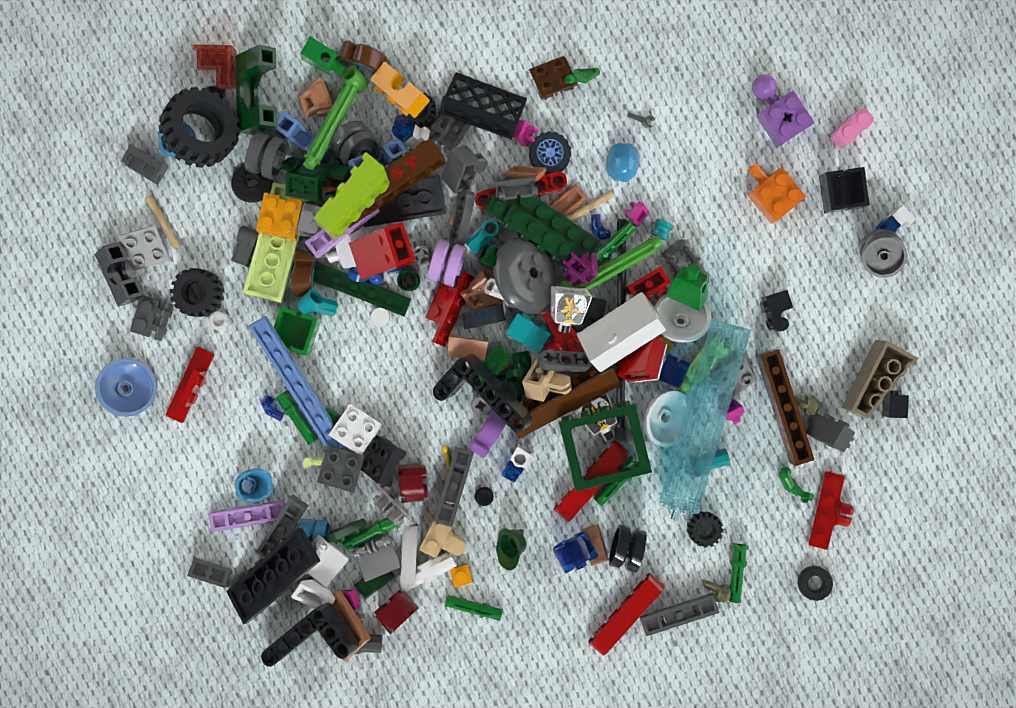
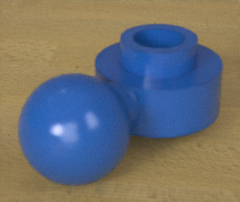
M357 267L349 269V279L356 282L369 280L372 284L379 285L384 280L383 273L361 280Z

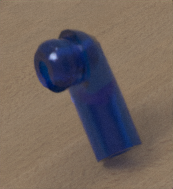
M591 215L592 233L600 240L609 239L611 231L601 225V215Z
M266 395L261 400L262 408L268 416L281 421L284 413L271 405L274 399Z

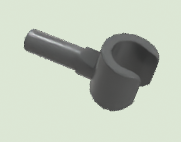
M629 113L627 116L641 122L645 128L653 127L647 124V119L655 120L651 115L644 118Z

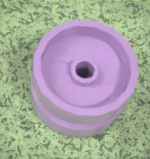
M439 239L431 260L427 279L438 282L443 272H445L444 284L454 287L463 266L466 247L456 244L449 254V241Z

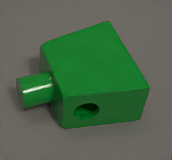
M310 36L300 53L302 61L328 75L331 71L342 75L347 66L338 61V53ZM323 58L330 59L328 62L322 61Z
M690 264L688 267L683 266L674 278L666 297L699 311L707 300L708 276L700 273V267L696 264Z

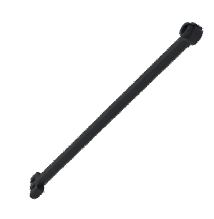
M627 219L617 220V232L627 223ZM626 240L617 248V257L626 252ZM626 269L617 274V308L626 302ZM618 375L617 377L621 385L616 387V407L619 402L625 401V380ZM625 415L616 417L615 438L619 441L626 440Z

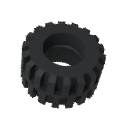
M189 268V270L181 271V275L177 274L175 276L177 280L171 283V285H174V288L170 289V293H173V297L170 298L171 301L175 302L174 307L180 309L179 312L187 314V316L206 317L210 316V313L215 312L216 308L221 307L220 301H224L222 293H225L224 288H221L223 284L218 280V276L200 268ZM200 281L206 288V296L201 303L194 304L189 298V288L193 283Z

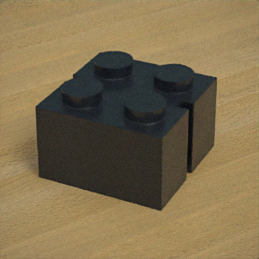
M865 167L825 172L819 176L824 214L862 209L870 205Z

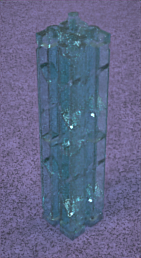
M714 319L710 320L660 494L659 502L663 503L662 506L673 509L672 520L678 521L680 512L693 515V513L698 514L750 337V329Z

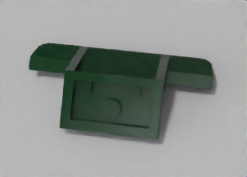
M289 157L281 164V170H287L286 196L317 202L322 201V181L327 178L344 181L350 173L347 166L321 161L320 165H316L314 170H310L303 165L305 159L298 157Z

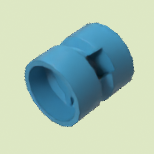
M301 518L298 528L302 527L309 541L313 542L318 535L325 539L324 536L329 531V522L317 520L314 523L312 519Z

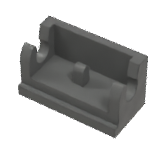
M129 144L121 160L125 166L156 185L159 184L169 168Z
M194 557L187 576L227 588L233 571L230 568Z

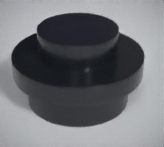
M481 487L475 493V500L481 506L490 505L494 499L493 491L488 487Z

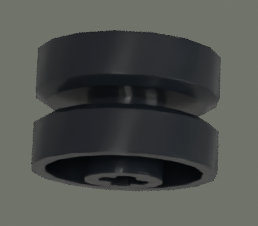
M619 524L610 549L609 566L620 568L624 564L627 571L638 572L645 553L647 532L635 529L631 534L628 526Z

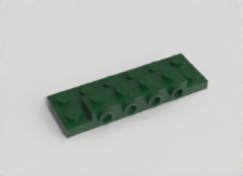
M495 191L484 208L486 212L503 222L505 229L510 232L515 230L520 234L519 238L527 242L531 240L536 244L537 249L543 253L546 251L551 254L550 258L559 264L563 260L568 262L572 258V252L579 258L588 252L590 257L600 241L535 196L521 198L520 194H517L516 199L502 201V199L496 197Z

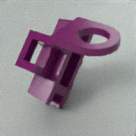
M572 252V258L568 262L562 261L567 269L562 276L573 287L580 282L587 286L597 277V254L593 253L591 259L588 252L581 258Z

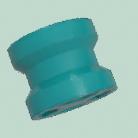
M656 219L655 227L651 229L650 234L667 241L669 231L674 226L662 219Z

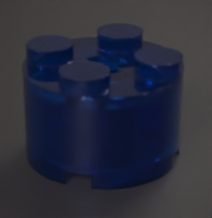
M667 354L666 357H663L659 380L681 388L691 363L681 359L677 362V357Z
M586 531L576 533L574 537L566 541L563 540L553 547L554 554L565 573L572 571L574 568L579 570L587 565L586 561H591L599 556Z

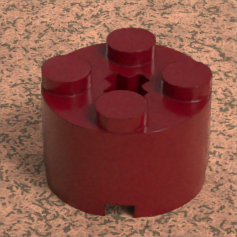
M421 462L397 465L398 470H402L398 472L400 495L404 497L401 498V502L425 501L424 498H428L427 485L423 484V479L426 478L425 465H421Z
M401 589L389 598V604L385 602L374 612L376 614L375 618L389 634L393 633L419 609L405 590L403 592Z

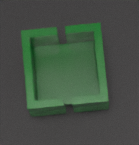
M281 306L274 329L287 349L308 356L311 353L322 319Z

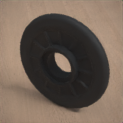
M244 165L233 174L231 188L240 200L255 203L263 200L264 193L270 194L274 180L263 177L261 172L259 174L248 172ZM255 179L258 183L255 187H249L247 185L248 181Z

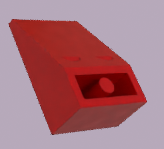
M403 222L382 228L349 242L361 280L417 262Z

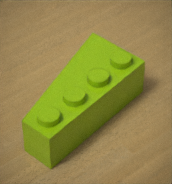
M367 152L361 157L364 159L362 164L358 168L354 166L350 171L352 174L350 179L345 183L342 182L337 187L336 196L334 198L330 197L314 216L317 225L334 240L338 236H342L346 232L347 227L352 222L357 221L366 207L369 208L374 203L375 198L380 193H384L390 184L384 166Z

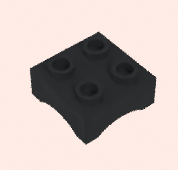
M377 435L370 446L367 457L362 463L361 471L376 483L390 488L393 483L394 471L407 452L394 445L392 441Z

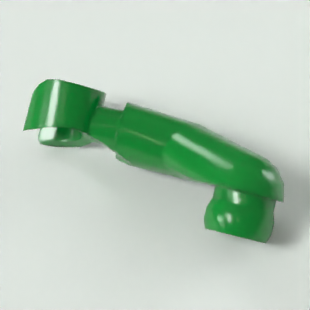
M782 467L779 472V478L784 489L795 496H800L802 503H808L809 500L812 501L814 494L801 490L802 488L795 485L791 476V469Z

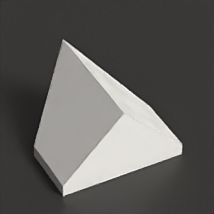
M316 579L301 581L291 595V598L314 609L326 602L333 604L335 601V596L329 588L323 586Z

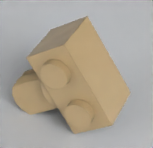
M538 355L522 381L526 398L544 402L549 391L564 395L569 393L572 389L570 376L559 374V371L542 369L538 365V358L540 357Z
M432 522L419 550L434 558H437L441 548L455 556H460L465 551L466 541L464 538L450 532L452 527Z

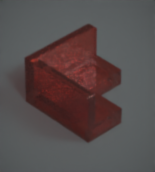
M193 44V49L197 52V69L216 70L217 87L220 89H236L237 50L232 45Z

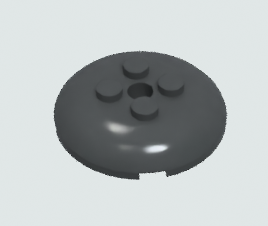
M513 238L506 241L496 253L497 261L493 268L496 286L501 296L513 309L517 308L523 314H535L543 311L551 303V286H556V274L552 261L547 253L537 249L536 244L531 240L527 242L522 238Z

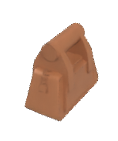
M321 77L309 85L306 92L297 96L306 118L313 115L327 116L334 104L328 85ZM308 99H311V102L313 104V107L311 108L308 104Z
M481 271L470 282V286L461 292V296L470 311L502 305L499 298L485 293L484 288L489 279L484 271ZM472 296H476L477 299L473 301Z

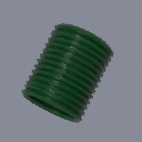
M404 270L398 275L397 284L404 291H414L420 285V277L414 271ZM406 273H413L416 278L415 286L411 289H406L402 285V277Z

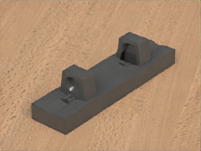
M458 447L455 448L433 522L449 527L453 526L474 452Z
M292 495L256 552L265 557L267 551L277 547L281 539L288 537L292 533L309 505L295 495Z
M710 593L642 615L640 620L647 637L718 614L719 610L714 594Z

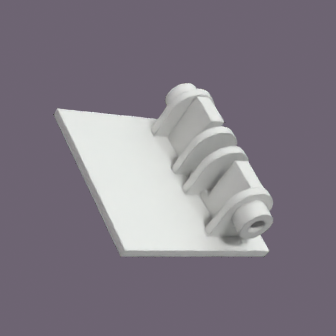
M350 403L329 433V436L355 453L362 455L382 424Z
M318 535L311 544L321 561L306 574L311 575L323 586L327 587L349 558Z

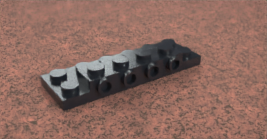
M440 175L425 177L378 209L380 212L360 227L447 214ZM336 192L325 194L326 201L330 197L334 198Z
M302 527L294 530L288 537L281 539L277 547L267 551V555L264 558L256 561L255 566L243 573L244 576L226 591L243 625L251 622L321 561Z

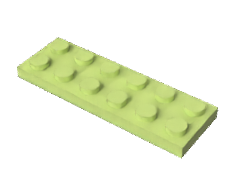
M273 182L270 194L278 195L282 200L286 201L288 197L303 200L304 203L310 202V200L286 196V185ZM259 234L243 294L278 303L283 302L300 234H298L297 241Z

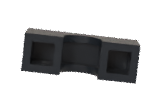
M121 242L102 246L94 254L118 307L134 303L144 295L137 277L130 279L126 273L125 263L128 257Z

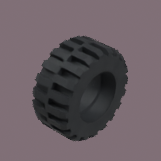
M191 87L190 90H181L179 94H175L170 99L160 115V125L158 128L159 133H163L161 136L162 143L168 145L166 149L169 153L173 152L176 155L174 158L179 161L181 159L184 160L185 164L189 166L194 163L196 167L203 168L205 164L207 167L214 166L215 163L223 161L234 149L239 140L240 127L237 126L240 124L238 117H235L236 111L233 107L230 108L228 105L229 101L226 98H220L219 93L215 91L211 93L207 88L199 90L198 87ZM197 114L206 118L215 130V141L205 142L194 138L187 131L183 116Z

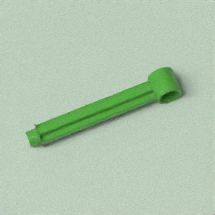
M355 66L348 68L343 73V87L309 150L304 155L305 161L303 165L307 169L314 170L316 165H320V161L331 142L332 136L339 128L356 94L362 93L369 84L368 79Z
M658 236L653 239L648 238L645 242L599 267L597 277L587 286L580 282L573 287L565 280L559 283L557 287L590 290L653 253H658L657 249L661 248L663 244Z

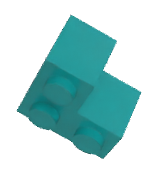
M517 313L505 334L539 354L550 335L547 332L548 328L540 323L535 325L531 322L533 318L527 314L522 313L520 315Z

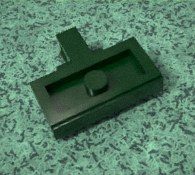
M529 351L513 353L514 369L506 371L507 378L516 377L519 391H524L522 381L531 368Z
M364 518L355 520L343 527L330 531L329 534L324 536L325 540L335 544L346 540L347 535L353 536L360 533V528L366 526L367 523Z

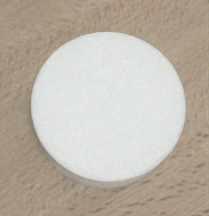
M376 308L371 313V322L377 327H384L390 321V314L384 308Z
M215 311L209 316V325L215 330H223L229 324L227 314L222 311Z

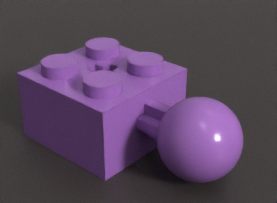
M764 74L758 76L753 81L752 92L758 99L766 100L769 107L761 111L756 117L776 148H778L815 122L794 90L779 99L775 93L777 90L776 80L772 76Z

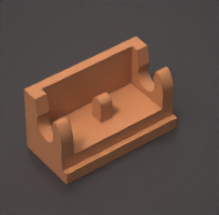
M450 332L447 356L461 358L473 354L479 360L485 361L488 337H485L484 340L457 337L454 336V333Z

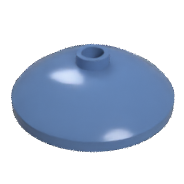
M118 359L107 364L98 374L95 383L96 397L102 407L108 412L122 417L134 416L145 411L154 401L157 391L156 380L151 370L143 363L134 359ZM121 386H126L127 392H122Z

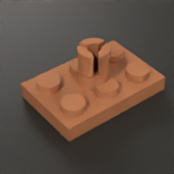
M340 589L333 593L335 601L332 605L359 642L358 649L347 658L342 659L346 661L366 644L371 637L363 626V620H359L363 618L362 615L354 612Z

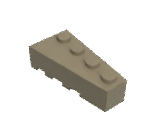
M875 340L841 408L856 416L868 419L884 400L883 397L889 391H892L895 387L894 384L901 376L903 377L908 372L907 369L919 358L888 341Z

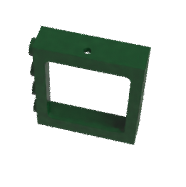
M629 400L618 403L617 407L611 408L610 405L600 407V411L592 413V410L580 412L581 416L573 417V415L561 417L562 420L558 421L576 492L652 473L636 405L633 402L630 403ZM627 415L639 464L583 478L571 433L572 428Z

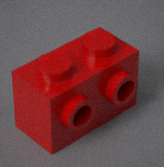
M659 267L627 286L626 291L630 298L643 292L646 298L651 300L650 295L655 292L659 295L668 290L666 286L671 282L662 267Z

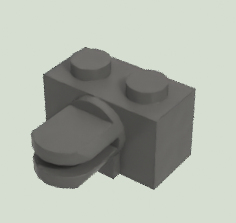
M467 145L455 147L450 150L441 178L453 193L468 190L472 180H475L478 172L484 171L488 162L481 153L474 154Z
M815 413L806 430V434L843 453L846 448H850V441L853 442L855 439L853 438L855 432L849 429L850 425L840 419L836 422L834 417L826 413L824 416Z

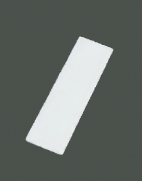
M407 526L403 529L400 584H415L418 526Z

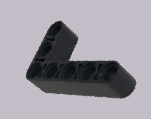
M473 354L459 358L433 388V396L439 401H444L454 396L467 382L513 431L520 432L532 424L533 419L529 411Z
M326 602L312 610L265 649L261 654V660L267 667L275 665L317 631L333 653L340 659H345L358 649L359 642L331 603Z

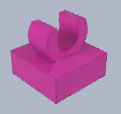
M519 120L513 138L521 146L529 147L530 143L535 142V139L532 137L533 133H538V130L525 120Z
M631 201L630 204L633 208L630 211L626 209L623 211L630 222L638 227L648 216L649 211L642 202L638 201L635 203Z
M735 399L718 407L720 414L727 421L732 420L734 425L741 422L739 415L745 413L743 406Z
M357 589L341 590L353 610L360 608Z

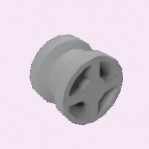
M417 246L413 249L417 265L424 266L430 262L431 253L427 247Z
M481 396L476 397L471 404L473 412L477 415H485L490 410V406Z

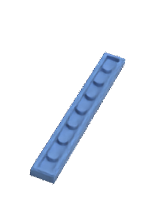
M267 316L248 326L325 448L327 449V446L330 445L343 450L346 449L345 445L329 436L335 423Z

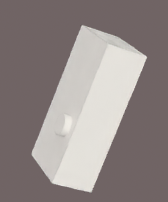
M641 292L579 332L577 336L589 361L599 372H602L666 331V328L650 301Z

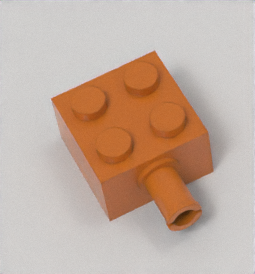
M756 162L747 170L758 182V186L747 196L771 224L777 222L806 197L782 167L771 175H767Z

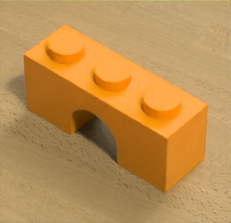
M386 62L370 78L375 84L373 88L381 95L387 94L386 99L394 106L396 103L400 105L398 109L405 116L410 114L416 118L430 101L410 82L403 89L399 90L405 79Z

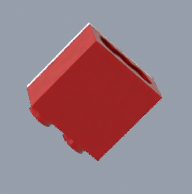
M658 336L619 360L616 374L629 383L659 380L667 344L660 340Z

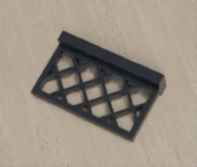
M456 72L446 95L442 98L439 114L512 140L527 98ZM457 80L465 82L467 86L459 88L456 82ZM481 88L484 90V93L477 95L474 89ZM470 90L472 96L465 98L462 92ZM458 94L461 100H455L450 98V96ZM492 95H500L502 99L495 101ZM488 97L491 103L483 105L480 99ZM476 101L478 107H474L472 105H469L468 103ZM510 102H519L521 106L513 108ZM506 104L508 110L501 112L498 106ZM494 107L497 113L493 114L486 111V109ZM512 114L515 120L512 121L504 116Z

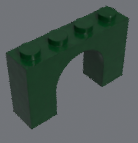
M256 45L236 55L237 117L240 121L237 127H240V133L254 135L259 130L265 132L277 127V107L260 105L257 96L262 76L276 68V48Z

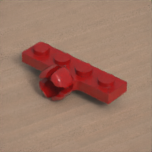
M551 310L542 315L554 335V339L545 345V350L585 352L572 326L569 333H562L558 330L559 323L554 322L551 317Z
M825 471L809 540L810 546L828 550L833 527L835 525L848 527L851 524L852 518L841 515V513L853 515L854 512L852 505L840 501L845 475Z

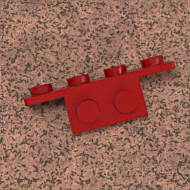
M463 271L455 288L440 283L425 317L439 324L432 342L445 347L449 340L450 332L456 324L458 315L465 304L461 292L470 286V282L475 278L474 276Z
M196 347L166 412L167 417L184 423L191 406L198 398L197 393L200 387L205 383V376L215 356L214 353L201 347Z

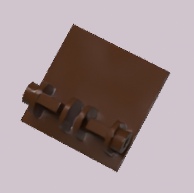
M565 56L529 69L538 88L540 99L547 100L553 94L557 96L559 91L562 94L563 90L564 92L570 89L573 90L578 85V82L575 84H566L565 77L573 73Z

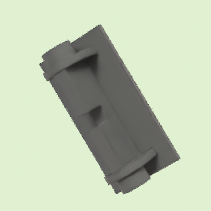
M536 177L496 181V197L502 199V201L516 199L517 194H520L521 198L534 197V195L538 194L537 186L535 187Z

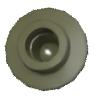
M795 396L797 406L804 408L805 413L814 415L818 411L819 401L815 396L807 397L806 401Z
M706 580L704 587L716 592L714 597L717 603H724L730 599L731 589L725 584L719 586Z

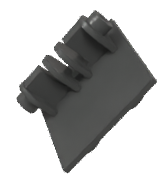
M328 445L317 482L354 493L365 456L354 451L350 452Z

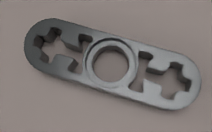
M462 190L459 194L450 234V243L452 245L459 244L463 246L466 242L475 201L474 192Z
M545 350L538 358V365L542 369L550 371L586 372L592 366L585 352ZM561 358H566L570 364H564Z

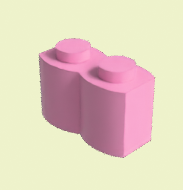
M866 108L858 110L848 117L843 125L833 131L830 136L831 141L838 148L846 146L854 141L861 131L872 124L874 117Z

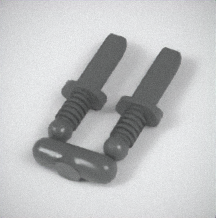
M680 239L663 251V257L668 258L667 262L675 273L672 275L673 278L676 277L681 268H679V265L671 256L682 248L686 257L690 260L688 266L696 264L700 267L699 272L707 275L699 263L701 258L695 257L690 247L686 246V240Z

